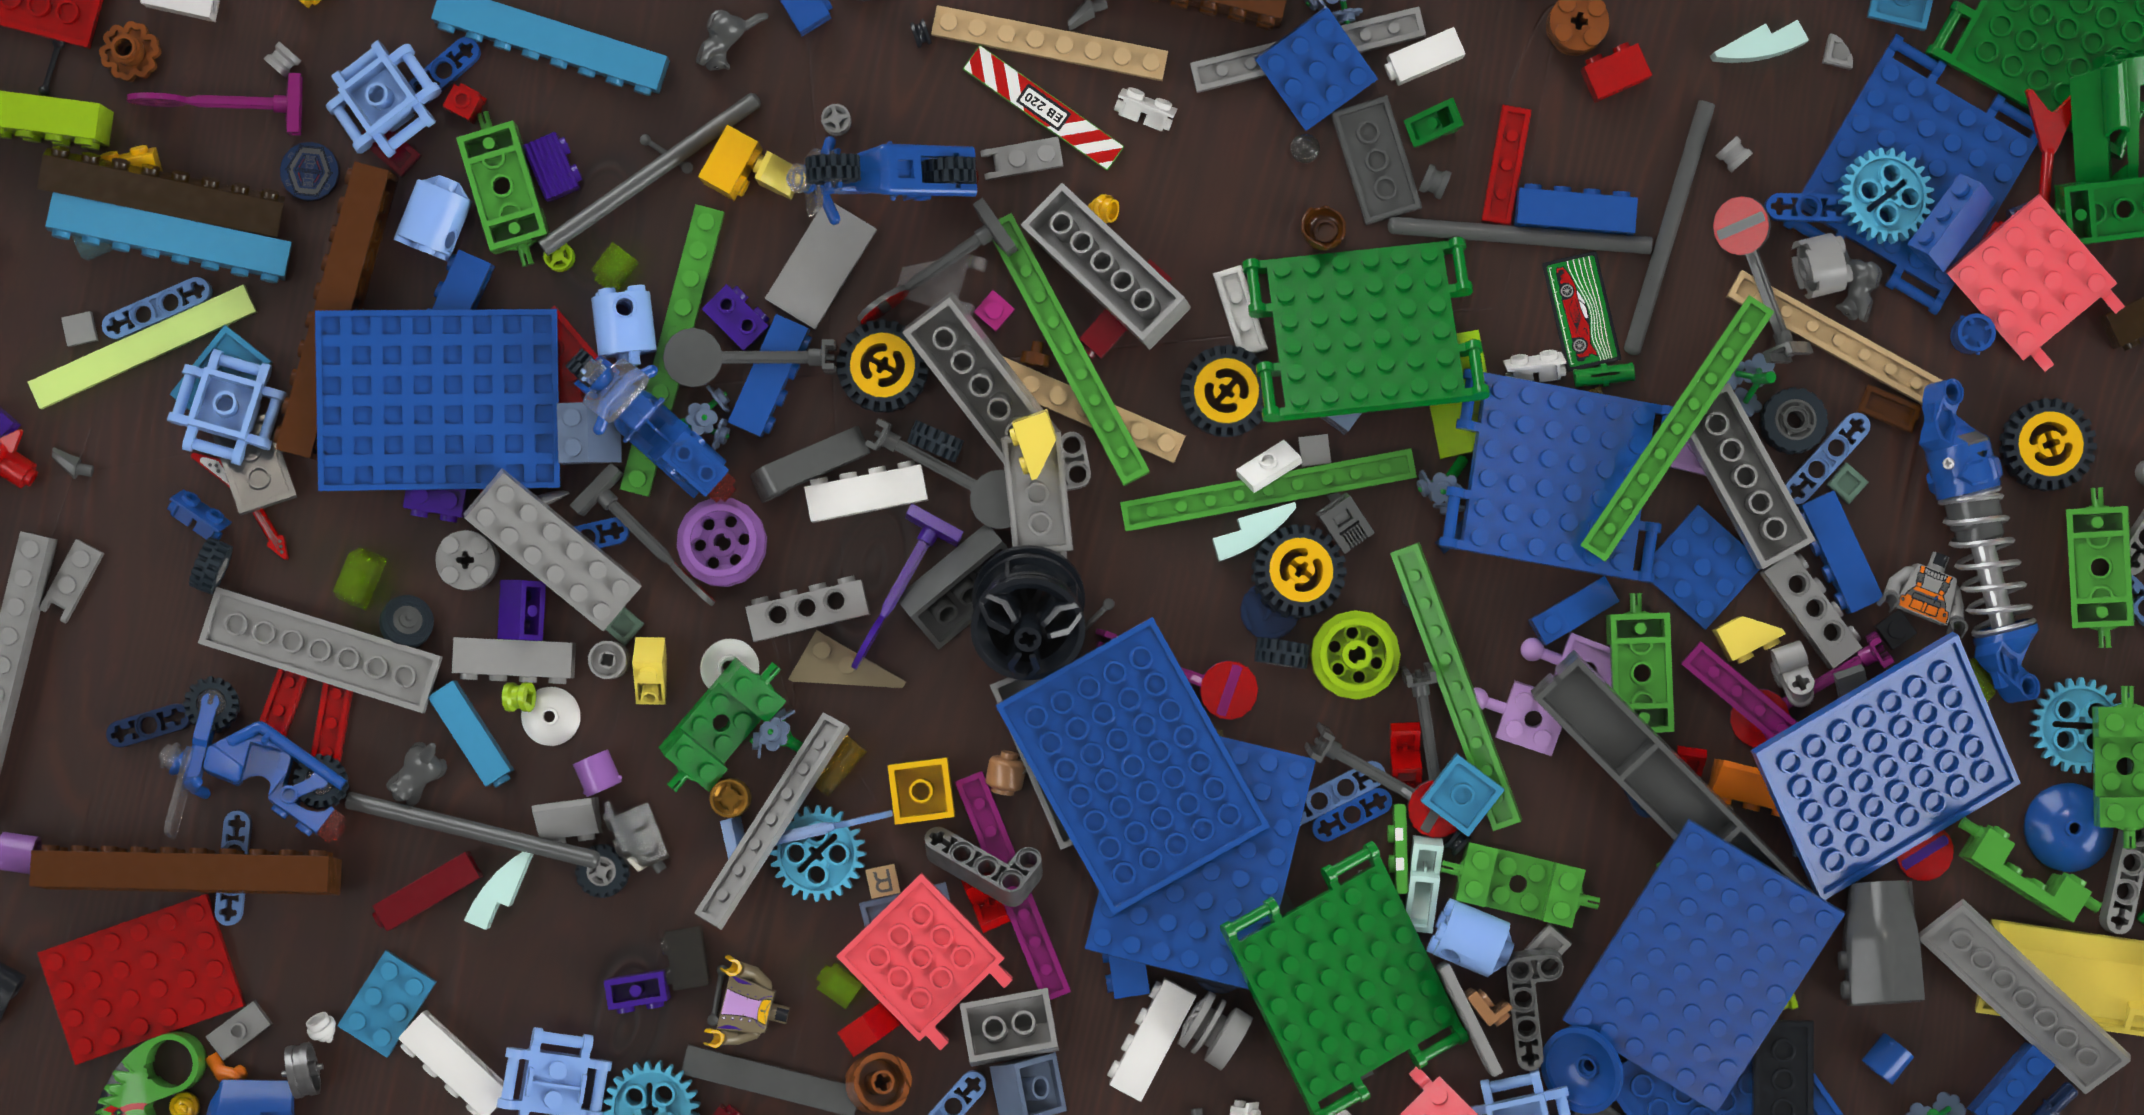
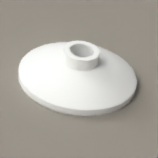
M729 638L715 642L706 650L701 660L700 674L704 684L709 689L723 673V664L726 661H733L735 657L753 672L759 674V660L755 651L747 643L738 639Z
M545 687L536 691L534 709L531 712L522 711L521 720L525 732L532 740L542 745L556 746L567 742L575 735L580 725L581 712L576 699L569 692L558 687ZM547 711H552L555 714L552 722H547L544 718Z

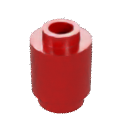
M17 451L8 453L0 462V476L20 489L25 485L29 487L38 476V471H36L37 464Z

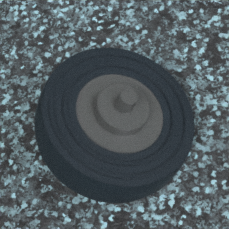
M402 595L393 598L384 606L380 614L379 625L385 639L396 644L415 648L429 638L433 630L434 618L430 607L423 600L411 595Z

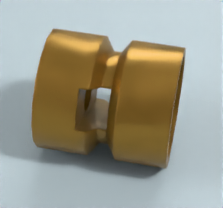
M730 778L714 785L710 792L709 800L712 809L718 815L731 818L741 815L748 809L751 804V792L745 782Z

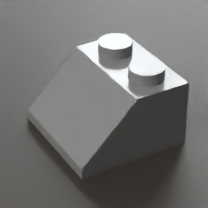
M598 797L532 806L537 832L541 838L566 843V837L577 836L578 841L596 839L595 833L603 832Z

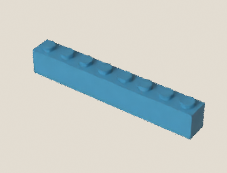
M437 0L431 19L438 24L437 28L451 34H454L455 30L465 32V37L480 43H482L483 38L493 41L494 47L510 52L511 47L522 50V56L538 61L539 56L550 59V65L561 69H566L567 65L578 68L577 73L586 77L594 78L595 74L607 77L605 82L618 87H622L623 83L635 86V92L646 96H651L652 92L660 94L670 63L669 58L665 55L492 0Z
M55 192L52 193L45 225L47 230L52 232L51 236L55 238L69 240L70 236L82 238L81 242L92 246H99L100 242L112 244V249L121 252H129L130 248L141 250V255L159 259L160 255L172 257V262L189 265V261L201 263V268L218 271L219 267L231 269L230 273L240 277H248L249 273L260 275V280L269 283H278V279L285 281L292 251V242Z

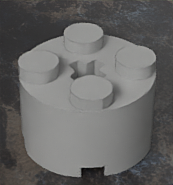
M1827 233L1793 243L1792 249L1797 248V256L1791 257L1793 272L1799 289L1805 288L1808 293L1804 295L1807 299L1843 291L1846 289L1847 283L1853 281L1852 269L1849 264H1846L1844 257L1846 246L1842 236L1835 237L1832 233Z
M462 530L450 534L441 541L436 552V568L440 577L448 585L461 590L473 591L485 587L493 580L500 567V555L494 543L485 535L474 531ZM467 553L470 557H474V563H469L468 568L465 564H462V558H465Z

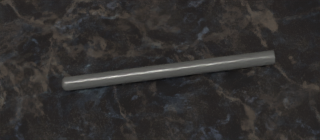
M755 93L747 94L538 241L543 251L549 256L719 137L726 125L733 127L759 109L761 106L760 98Z
M1699 100L1625 341L1624 350L1630 355H1639L1644 344L1716 106L1707 101Z
M1395 216L1391 217L1388 221V231L1391 234L1448 239L1463 237L1465 240L1638 254H1651L1653 242L1652 237Z
M351 791L346 797L345 808L588 868H596L600 863V854L595 850Z

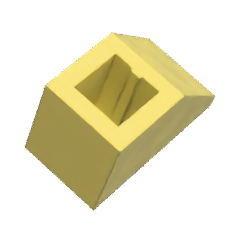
M767 151L764 157L759 156L753 168L756 181L760 186L792 200L798 187L797 174L801 169Z
M1047 409L1013 420V428L1009 429L1013 445H1020L1023 454L1022 457H1019L1024 475L1029 473L1031 480L1038 478L1057 438Z
M1738 616L1712 630L1728 662L1737 660L1738 664L1754 657L1752 651L1762 646L1764 650H1768L1781 643L1779 637L1785 635L1782 628L1744 616Z
M635 637L632 665L636 704L666 705L667 654L665 638Z

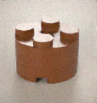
M1558 0L1549 12L1546 20V33L1549 40L1561 53L1570 56H1580L1592 51L1603 40L1609 27L1608 11L1602 0ZM1575 18L1580 19V23L1584 24L1579 30L1576 29L1574 23H1571Z
M886 1052L867 1054L853 1062L845 1075V1087L850 1101L859 1110L867 1113H884L899 1108L906 1101L912 1085V1076L907 1064L899 1057ZM877 1078H881L883 1083L876 1088L874 1082L877 1081Z

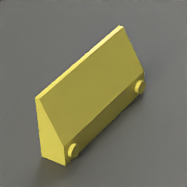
M1991 919L1990 924L2101 1028L2108 1032L2144 1037L2143 940ZM1977 994L1976 1013L2000 1016Z

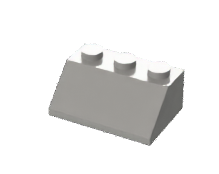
M1048 988L960 1004L969 1062L972 1067L1059 1051Z

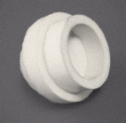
M320 1012L309 1018L306 1022L308 1036L312 1040L331 1043L336 1026L334 1018L328 1016L327 1012Z

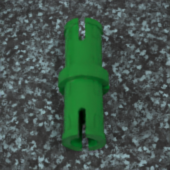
M1630 362L1628 364L1607 366L1606 363L1599 364V367L1574 369L1575 388L1600 384L1602 387H1608L1609 383L1635 381L1634 364ZM1609 373H1617V375H1607V376H1601V377H1591V376H1593V375H1603V374H1609Z

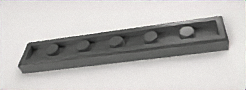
M690 1044L687 1046L682 1066L683 1075L841 1115H855L856 1106L847 1095L845 1083Z

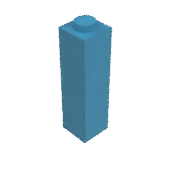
M451 681L429 695L428 699L485 787L493 784L497 788L511 778L508 774L514 771V768L458 681Z

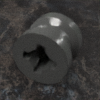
M1429 164L1418 191L1433 193L1434 197L1440 200L1452 172L1447 170L1439 171L1435 165Z

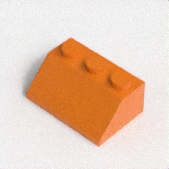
M1714 759L1708 786L1726 804L1731 805V801L1736 800L1743 802L1742 808L1760 812V808L1765 807L1772 809L1771 815L1780 817L1759 768L1727 760Z

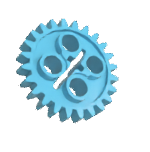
M1882 147L1877 149L1874 154L1869 150L1864 153V158L1859 156L1854 159L1855 165L1850 164L1846 167V171L1849 174H1845L1840 178L1846 185L1838 189V192L1845 194V197L1839 200L1838 204L1847 205V209L1841 214L1842 216L1851 215L1852 219L1847 225L1857 224L1859 226L1856 231L1857 235L1866 231L1867 241L1877 236L1878 244H1882L1887 238L1890 244L1897 242L1898 238L1903 242L1909 238V234L1913 236L1917 232V227L1920 228L1925 221L1924 218H1927L1931 213L1926 207L1935 203V200L1928 198L1927 195L1933 192L1934 188L1926 187L1925 185L1931 177H1922L1920 174L1925 167L1921 166L1916 169L1914 167L1916 158L1914 157L1906 161L1905 151L1896 157L1894 148L1889 149L1886 154ZM1884 170L1891 173L1892 182L1885 178ZM1901 180L1906 182L1902 188L1889 196L1887 200L1879 204L1871 212L1867 211V207L1883 196ZM1862 187H1865L1869 190L1871 195L1870 199L1866 198L1862 194ZM1902 193L1909 196L1910 205L1904 203ZM1880 210L1887 213L1889 217L1888 222L1881 219Z
M2079 677L2075 685L2071 678L2065 679V687L2060 682H2055V692L2050 689L2044 690L2047 696L2046 700L2042 698L2036 699L2041 708L2031 709V712L2038 717L2037 720L2029 721L2030 725L2037 726V730L2030 733V736L2039 737L2040 741L2034 745V748L2045 749L2040 756L2041 758L2052 756L2050 766H2056L2061 762V771L2067 772L2071 766L2072 772L2079 774L2082 766L2085 773H2091L2093 750L2087 745V737L2093 733V729L2054 727L2052 724L2054 721L2092 723V718L2088 714V709L2092 704L2095 703L2097 706H2115L2121 703L2112 702L2117 695L2116 693L2105 695L2107 685H2101L2096 689V680H2090L2085 685L2084 678ZM2063 702L2068 703L2070 706V714L2066 718L2061 717L2058 711L2060 704ZM2062 731L2067 733L2069 737L2068 744L2063 748L2057 743V736Z
M816 805L815 811L812 813L809 806L804 807V816L797 811L794 821L791 820L786 830L822 822H840L843 819L844 812L840 811L836 816H833L832 806L828 807L826 812L823 813L821 805ZM849 826L835 829L825 834V837L820 841L810 837L778 844V848L770 853V855L777 856L778 859L770 864L771 867H780V871L775 877L780 878L784 876L786 878L782 885L783 888L791 884L794 886L792 890L793 896L800 890L803 891V900H807L811 893L814 895L815 902L820 901L822 893H824L827 900H831L833 890L837 895H843L841 886L844 885L851 889L853 885L849 878L859 879L860 875L855 869L865 867L864 863L858 861V857L867 855V852L858 850V846L865 843V840H856L855 837L861 829L851 830ZM833 834H836L837 839L821 853L824 857L823 860L821 858L815 859L802 873L799 872V867L814 855L815 852L812 848L823 846ZM793 845H799L803 848L804 857L801 861H795L790 856V849ZM836 845L842 846L846 851V857L842 862L836 861L832 857L831 852ZM814 866H819L824 870L825 877L822 882H815L811 878L810 873Z
M647 1060L643 1069L636 1062L633 1064V1073L628 1068L622 1071L625 1079L619 1076L613 1079L618 1087L609 1086L607 1089L613 1097L604 1099L603 1103L611 1106V1108L605 1110L603 1115H652L651 1110H646L651 1101L647 1083H651L653 1088L652 1106L658 1108L654 1115H700L694 1112L693 1109L698 1108L701 1102L692 1101L698 1090L689 1091L688 1087L692 1083V1079L683 1082L681 1080L684 1074L683 1070L675 1075L673 1073L674 1064H671L665 1070L663 1069L662 1060H659L655 1067H652L651 1061ZM660 1086L669 1087L672 1091V1098H662L659 1095L658 1088ZM632 1088L640 1090L643 1100L640 1102L633 1101L629 1096V1090Z

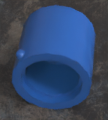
M1979 313L1967 316L1961 315L1960 319L1952 326L1950 332L1951 343L1955 349L1969 355H1980L1981 351L1986 350L1992 345L1996 336V329L1992 320L1986 315Z
M1883 1033L1861 1061L1877 1075L1893 1085L1914 1059V1056L1893 1038Z

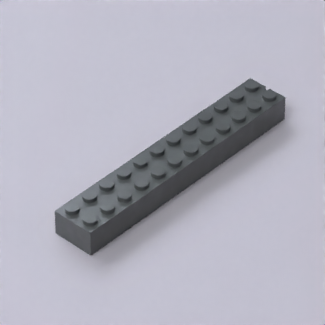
M1575 650L1555 667L1557 672L1555 676L1549 673L1531 690L1534 699L1674 840L1687 820L1691 819L1813 892Z

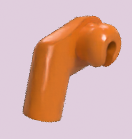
M217 1052L205 1058L207 1065L219 1082L223 1079L245 1080L248 1073L244 1066L237 1065L235 1068L226 1066Z

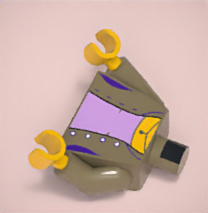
M730 955L725 956V958L732 962L731 967L728 969L720 967V970L729 976L716 1028L719 1030L707 1028L704 1031L706 1033H713V1040L710 1043L704 1042V1045L713 1048L720 1045H740L758 1039L761 1033L767 1031L769 1020L786 1024L790 1007L774 1003L777 990L772 988V981L758 967L739 962Z

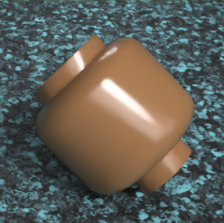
M1002 750L1001 755H995L990 758L985 782L991 787V792L1013 796L1014 792L1022 789L1026 768L1023 761L1018 759V753Z

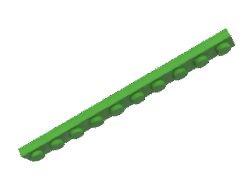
M695 204L653 365L658 368V373L649 379L646 389L647 392L654 395L657 399L663 397L665 399L663 404L671 412L673 411L680 384L674 381L665 369L663 361L664 349L673 335L684 329L695 328L725 215L724 211ZM633 444L631 445L620 490L650 497L658 467Z
M1010 213L998 219L1019 251L1008 257L995 241H992L1123 486L1150 473V470L1014 216Z
M1748 295L1580 544L1582 547L1603 561H1607L1775 311Z
M1405 449L1292 470L1255 493L1242 480L1120 502L1125 532L1409 480L1417 478L1412 449Z
M1420 542L1392 551L1390 555L1429 660L1436 671L1439 687L1468 762L1505 789L1487 812L1491 827L1495 831L1522 821L1521 814L1482 709L1476 698L1475 690Z

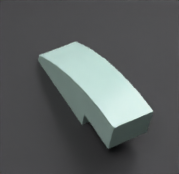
M1798 20L1774 33H1771L1767 24H1764L1718 49L1710 58L1712 62L1724 63L1759 61L1788 53L1803 46L1809 39Z
M1289 503L1238 518L1239 531L1212 539L1218 562L1234 557L1254 547L1271 535L1297 508L1296 503Z
M1413 835L1408 870L1409 892H1407L1405 898V909L1416 932L1433 934L1444 848L1442 838Z
M521 852L500 868L475 898L464 921L485 930L489 929L499 905L503 904L508 907L513 905L534 854Z

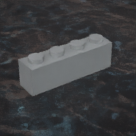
M454 637L452 673H460V679L478 680V674L489 675V681H507L508 675L519 676V682L537 683V677H549L548 683L566 684L567 678H574L576 643Z

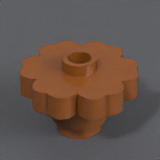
M128 21L123 28L115 24L110 28V31L103 35L106 45L99 49L101 63L104 67L111 69V73L115 78L125 80L126 82H133L137 76L142 79L148 78L157 69L155 59L162 54L159 39L149 34V29L145 25ZM132 48L131 52L127 55L128 50Z

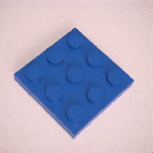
M1327 6L1254 58L1305 131L1378 80Z
M1696 505L1655 551L1652 570L1655 577L1652 584L1703 630H1706L1760 569H1757L1746 547L1701 506Z

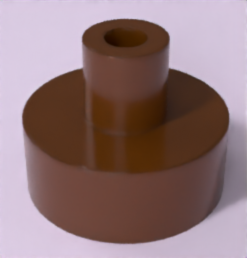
M1032 341L1031 351L1023 350L1021 352L1020 363L1049 368L1051 356L1042 354L1043 342Z

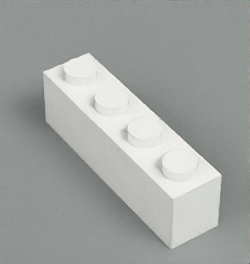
M912 460L897 463L898 469L886 471V466L868 469L869 474L857 476L855 471L840 474V480L828 482L827 477L810 480L811 485L805 486L804 489L811 522L815 523L929 501L922 465H915V461Z
M1165 977L1161 983L1155 982L1149 994V997L1153 1000L1148 1009L1142 1007L1134 1022L1139 1025L1134 1036L1128 1034L1121 1047V1050L1125 1051L1120 1062L1114 1060L1107 1073V1076L1111 1078L1109 1081L1110 1086L1140 1102L1142 1101L1197 996L1196 993Z
M428 1010L423 1011L399 1036L398 1039L402 1042L400 1047L410 1057L414 1058L417 1056L424 1062L422 1067L429 1075L434 1078L439 1076L446 1083L444 1088L452 1096L463 1098L468 1103L466 1108L471 1114L491 1115L498 1108L497 1101L498 1097L502 1095L504 1081Z

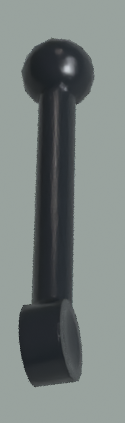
M53 40L54 51L44 83L38 89L40 96H48L50 94L49 84L59 52L65 47L64 42Z

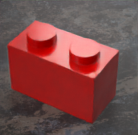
M1629 42L1623 43L1612 49L1614 54L1604 58L1602 54H1598L1585 61L1586 66L1580 72L1594 103L1647 81L1652 76L1638 43L1632 46L1629 45Z

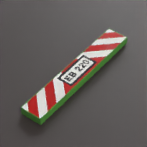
M981 45L978 46L964 66L963 71L1104 170H1109L1124 149L1122 144Z

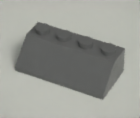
M983 525L904 590L898 601L938 650L971 624L974 611L972 604L973 585L983 565L999 552L1009 549L991 527Z

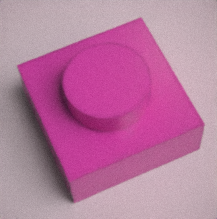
M992 290L976 308L974 314L997 332L1015 311V308Z

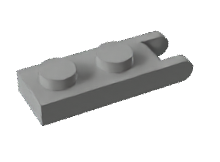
M1058 136L980 151L981 157L993 156L996 172L984 174L985 180L1064 167Z
M76 539L44 597L39 610L46 612L51 603L64 609L60 621L66 624L105 553Z

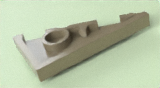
M818 630L814 633L788 678L792 682L903 688L906 684V681L866 658H864L857 670L853 669L851 666L857 653Z

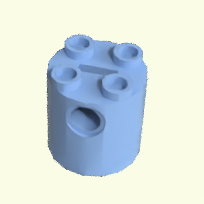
M438 175L424 180L417 179L393 240L448 262L473 201L468 198L460 183L444 176Z
M645 285L628 286V290L624 292H616V289L613 287L598 289V293H595L596 296L591 298L598 356L616 358L617 367L641 365L640 355L657 351L650 291H646ZM616 305H625L629 310V315L619 314L616 310Z
M1449 898L1444 911H1441L1437 918L1435 927L1438 929L1436 934L1432 935L1426 951L1480 975L1489 977L1492 973L1506 966L1512 954L1514 943L1509 932L1510 922Z

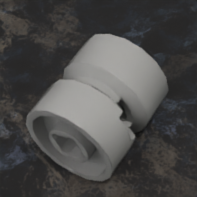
M616 641L599 642L593 646L588 655L590 670L602 679L622 677L628 671L631 664V656L628 649Z

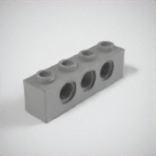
M1792 553L1766 567L1759 573L1826 667L1834 669L1862 649V646L1859 644L1861 637L1853 626L1847 627L1841 619L1844 614L1840 607L1834 601L1830 603L1823 594L1826 592V588L1817 577L1813 579L1806 569L1809 568V565L1800 553L1796 555ZM1793 576L1799 577L1802 581V588L1797 593L1793 592L1789 587V580ZM1810 600L1816 601L1820 607L1819 613L1815 617L1810 616L1806 610L1807 603ZM1828 624H1832L1837 630L1836 638L1832 641L1827 640L1824 636V628Z
M855 575L837 579L838 585L827 587L826 582L808 586L810 592L798 594L797 589L781 592V598L769 601L768 596L752 599V605L745 607L753 642L871 615L863 580H856ZM838 592L844 597V605L840 609L834 610L829 606L828 599L831 594ZM806 599L812 600L816 607L815 612L808 617L803 616L799 610L801 602ZM777 606H782L787 613L786 619L782 623H775L771 619V611Z

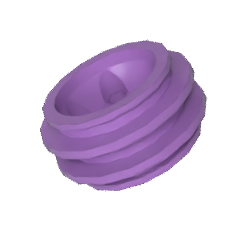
M714 497L699 502L685 514L678 528L677 550L682 564L693 577L710 586L730 587L745 582L759 570L766 556L767 535L761 519L748 505L734 498ZM732 516L736 518L737 523L734 527L730 528L726 525V519ZM709 519L715 523L712 530L704 528V523ZM743 534L749 535V543L747 545H741L739 542V538ZM722 536L731 541L730 547L724 551L719 546H716L718 539ZM698 540H704L706 543V547L702 551H698L695 548V543ZM735 555H739L741 561L735 566L732 565L730 559ZM713 557L719 560V566L714 569L708 565L709 560Z

